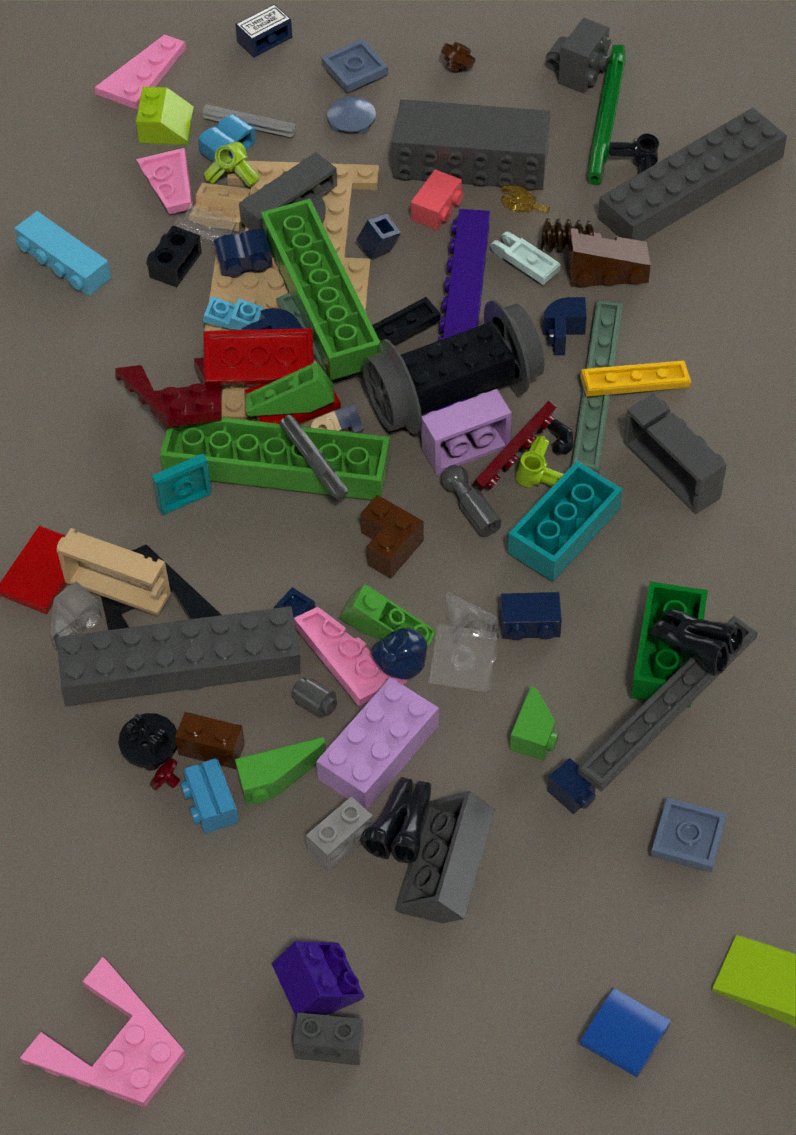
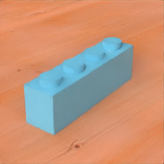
M38 211L14 228L17 246L23 252H28L34 256L41 265L45 264L52 269L55 275L69 281L76 290H81L90 296L111 279L108 260Z

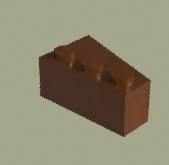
M570 228L568 269L571 287L649 283L651 265L647 242L617 236L615 240L602 238L600 233L593 232L591 236L580 234L578 229Z

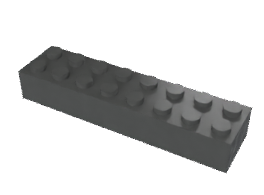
M751 108L600 196L598 219L618 237L644 241L783 158L787 135L755 108Z
M291 606L56 637L61 687L65 706L300 674V651Z

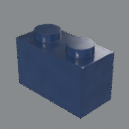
M559 592L501 594L502 639H551L553 637H560L562 620Z

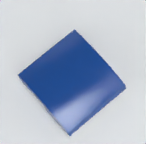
M614 988L586 1030L580 1045L633 1076L638 1077L650 1060L655 1047L668 1030L671 1020Z

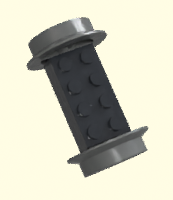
M491 300L486 303L484 308L483 325L400 355L396 347L389 340H381L378 345V354L364 358L363 375L372 405L385 428L393 431L405 426L412 434H417L421 431V415L505 383L517 394L526 393L529 388L530 379L541 376L544 372L545 364L540 338L525 309L519 304L503 307L497 301Z

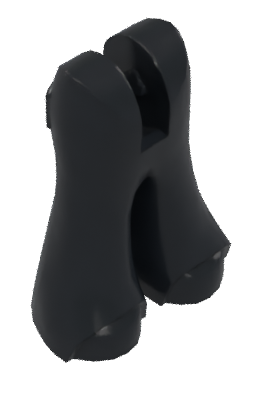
M666 609L661 616V621L656 622L651 629V635L663 643L688 653L697 659L710 674L716 676L725 671L730 658L729 653H736L741 648L745 630L740 625L702 620L677 609Z
M401 777L383 814L372 827L364 832L361 838L362 845L369 853L379 858L389 859L392 851L394 858L398 862L413 863L417 860L420 851L422 821L431 797V783L418 781L412 794V779ZM403 816H405L404 821H403V824H402V826H401V828H400V830H399V827H400V824H401V822H402Z

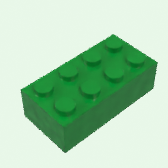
M649 582L631 698L647 701L692 657L678 648L657 640L651 635V629L656 622L661 621V616L666 609H677L687 615L704 620L708 590Z

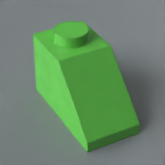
M531 686L511 733L510 750L544 761L548 750L554 751L558 734L554 733L555 720L537 688Z

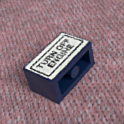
M275 4L235 24L237 43L253 58L293 38L291 19Z

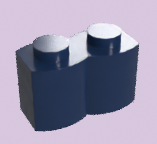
M265 229L248 230L240 235H224L214 240L216 256L222 276H236L247 270L259 271L273 265Z

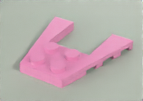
M102 957L82 981L86 989L128 1016L130 1020L91 1067L42 1032L26 1049L20 1059L25 1065H34L44 1069L47 1073L73 1079L83 1086H92L105 1091L106 1094L146 1107L185 1057V1052L108 961Z

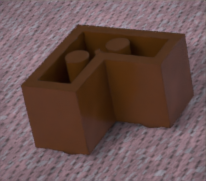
M376 495L361 512V533L372 539L367 545L368 566L391 579L424 541V521L379 495Z

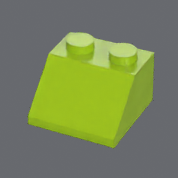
M142 87L136 118L139 143L188 145L194 106L167 87Z

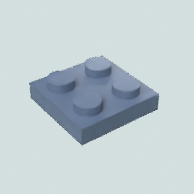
M363 39L321 57L322 65L347 93L388 74V66Z
M667 797L651 856L712 873L727 813Z

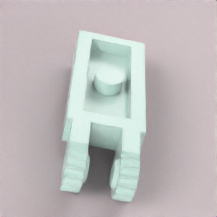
M509 231L501 235L503 243L495 240L490 245L495 255L501 259L504 258L542 285L560 271L561 264L523 238L520 239L511 234Z

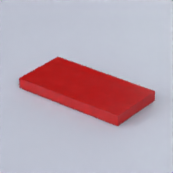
M312 328L203 331L205 385L269 384L314 363Z

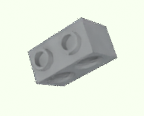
M351 796L306 835L308 853L330 872L362 844L361 838L364 832L373 826V815Z

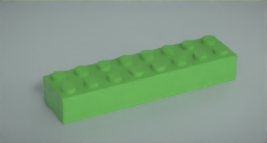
M311 199L261 212L262 227L265 229L270 250L305 326L312 328L313 343L330 379L334 380L363 371L364 358L378 354L380 341Z
M222 417L220 421L167 427L160 452L162 471L203 453L208 462L210 481L331 495L280 424ZM302 427L347 487L348 493L343 497L373 500L376 495L383 497L390 462V437Z

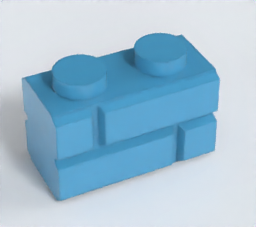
M215 758L203 762L201 765L197 764L183 770L185 781L180 782L185 800L191 798L194 806L190 807L189 810L194 825L201 824L203 832L207 834L219 830L220 827L225 828L234 825L239 821L237 808L218 759Z

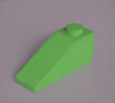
M317 362L245 394L246 414L248 416L307 413L334 402L333 382Z
M324 737L235 759L237 775L245 804H261L277 797L315 767L316 761L326 751Z

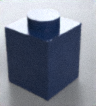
M384 214L367 220L356 240L370 259L389 253L401 232L391 218Z
M569 758L548 776L547 791L572 814H575L581 807L585 809L591 805L596 797V787L578 774L580 766Z

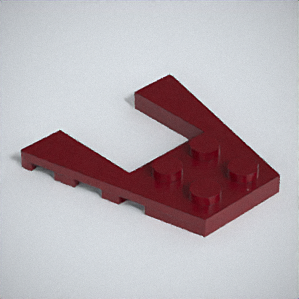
M204 357L194 358V368L202 384L196 383L180 388L166 387L163 390L154 391L142 365L115 368V378L118 381L123 380L125 388L130 393L135 392L138 394V400L143 405L148 404L151 412L167 427L222 420L221 385H205Z

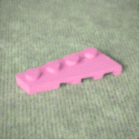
M164 34L95 86V94L138 109L142 87L157 86L186 50L185 41Z
M319 607L294 618L295 629L358 706L369 702L390 677L402 685L407 682V679H399L385 672L374 660L372 652L366 648L367 643L359 637L353 638L345 632L346 628Z

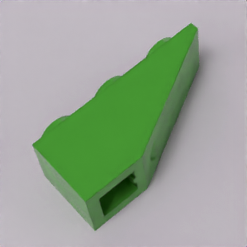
M365 583L350 596L339 617L363 634L380 640L401 628H412L424 636L429 647L436 633V630Z

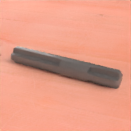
M286 415L285 418L281 419L280 426L331 495L337 500L342 499L348 493L347 487L296 419L291 415Z

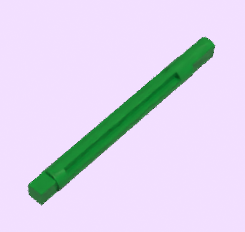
M613 45L609 57L610 60L608 62L590 155L588 178L589 183L592 185L602 183L605 163L608 158L626 62L625 45Z

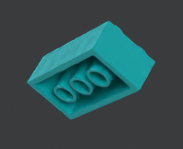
M576 461L508 533V553L554 582L621 509L623 489Z

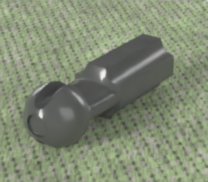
M457 465L448 466L442 473L443 486L447 490L454 491L461 498L460 508L480 536L488 537L496 533L501 528L502 520L481 491L477 489L472 490L468 485L469 475L466 469Z

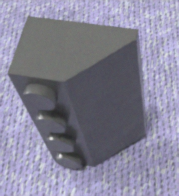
M471 791L429 801L421 826L418 858L415 862L408 865L395 908L397 912L439 923H447L465 918L480 861L484 854L488 833L492 826L491 822L495 812L493 807Z

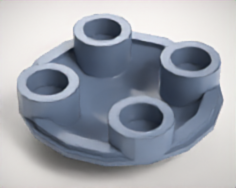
M344 97L330 105L327 111V118L330 122V128L334 132L345 131L365 134L369 131V126L376 118V112L372 103L366 99Z

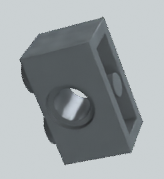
M297 1012L293 1039L295 1059L360 1065L364 1039L363 1019Z

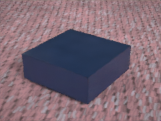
M292 587L274 608L291 606L293 618L314 609L315 601Z

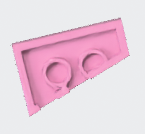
M185 148L136 159L140 169L169 214L194 209Z

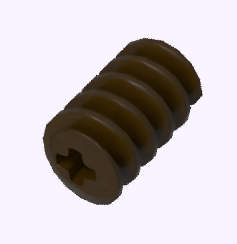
M546 218L542 225L541 251L545 244L548 245L549 251H553L555 244H557L559 251L563 252L566 245L569 247L570 228L578 229L580 234L592 236L594 228L591 221L588 220L583 228L581 220H577L575 226L572 227L570 219L566 220L564 226L561 225L560 219H556L554 226H552L550 219Z

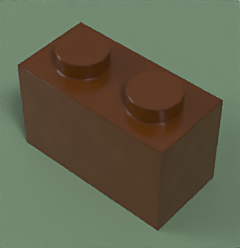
M188 712L184 713L175 735L178 755L204 762L216 758L220 766L236 769L235 759L240 758L245 746L243 727L241 725Z

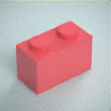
M435 169L411 201V220L438 230L444 222L449 220L456 205L459 206L463 200L462 179Z

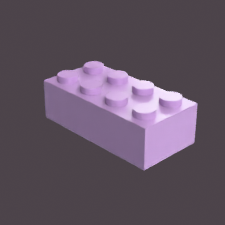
M390 677L316 761L318 780L347 799L352 796L367 810L438 728L439 708Z

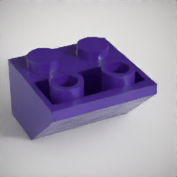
M295 941L271 963L296 1018L297 1012L328 1015L361 1001L365 997L359 986V981L354 975L346 959V954L339 943Z

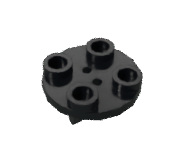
M156 713L136 714L135 717L125 723L119 733L118 745L120 752L130 764L145 768L148 771L156 770L172 757L177 750L175 740L177 730L175 725L162 715Z

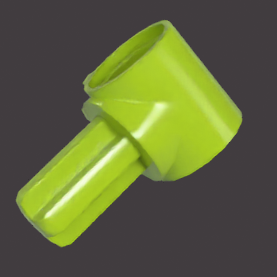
M237 141L219 147L215 152V162L204 173L205 180L214 184L226 171H235L249 187L255 185L260 177L247 163L248 157L246 156L247 153L244 145ZM229 151H231L233 159L230 158Z
M543 435L540 437L536 436L537 439L530 446L529 451L524 452L521 456L515 473L516 481L524 487L539 486L540 482L554 486L564 474L546 467L547 462L544 456L548 449L549 441Z

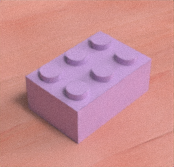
M497 389L481 393L471 399L456 402L452 406L432 411L422 416V452L435 475L444 472L450 465L460 466L503 450L510 443L512 412Z

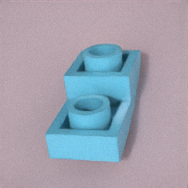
M211 296L202 322L218 327L241 330V328L250 323L259 321L263 307L239 298L237 303L233 304Z

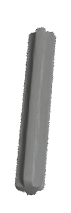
M206 104L202 111L203 118L219 122L222 118L235 114L258 131L290 138L294 137L296 133V124L209 104Z

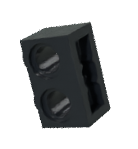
M172 226L167 234L161 237L156 249L151 251L147 257L146 264L150 278L177 288L202 254L200 235Z

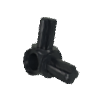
M646 133L638 138H634L633 142H610L609 154L611 156L632 157L633 161L640 166L641 173L658 162L659 140L653 134Z

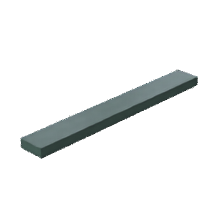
M597 300L586 369L612 367L615 365L623 303ZM583 388L572 465L578 461L599 474L610 395L586 397Z

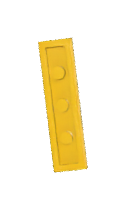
M684 360L581 369L580 372L586 397L689 388L691 384Z

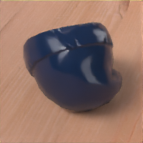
M401 628L378 641L373 646L371 652L374 660L385 672L393 677L406 680L417 676L425 667L428 645L424 636L417 630Z

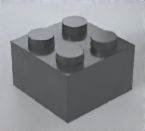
M586 18L580 21L560 47L558 84L584 94L590 86L596 83L598 75L601 71L606 70L610 60L607 57L611 44V39L609 38L610 27Z

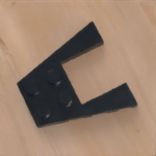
M147 544L132 550L144 555L146 559L148 557L152 558L154 562H157L158 559L163 560ZM165 562L170 592L174 594L188 620L221 615L218 610ZM101 596L108 630L129 628L122 614L135 608Z

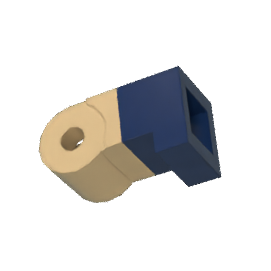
M354 404L316 418L310 427L336 431L350 430L353 433H362L364 430Z

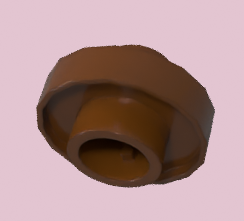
M454 42L453 45L445 43L441 49V52L445 55L444 59L447 61L446 66L455 71H459L460 68H472L476 61L470 55L472 50L459 42Z

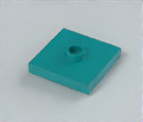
M203 453L152 475L157 507L162 516L212 494L208 462Z

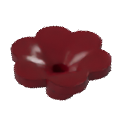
M170 757L165 764L158 768L155 777L150 782L152 789L157 790L163 783H166L171 788H175L178 785L180 778L172 773L177 765L175 759Z

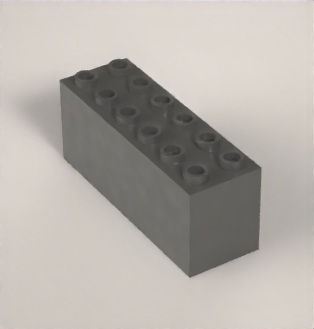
M400 99L392 142L393 178L427 181L436 169L462 179V184L543 190L549 147L550 111Z

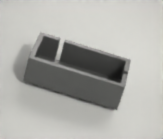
M651 394L627 409L624 444L694 514H697L721 498L727 464L722 456L713 452L707 446L705 440L697 436L683 419L678 418L674 413L671 414L667 403Z

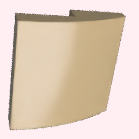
M202 183L196 193V205L190 214V225L239 232L243 224L240 219L239 203L250 196V189Z

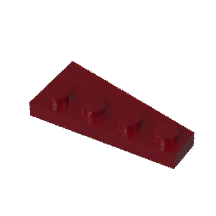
M548 400L476 478L472 487L480 491L485 487L490 490L500 479L497 474L504 467L509 470L519 459L516 454L522 448L527 450L537 439L534 435L540 429L545 430L555 418L552 414L557 407Z

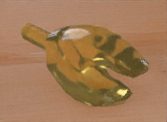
M502 185L501 191L510 196H502L501 201L509 210L517 213H529L534 208L549 213L550 207L536 203V197L525 188L514 185Z

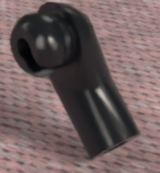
M554 419L548 426V429L558 436V440L554 441V444L557 446H554L553 450L556 454L566 455L573 448V431L558 419Z

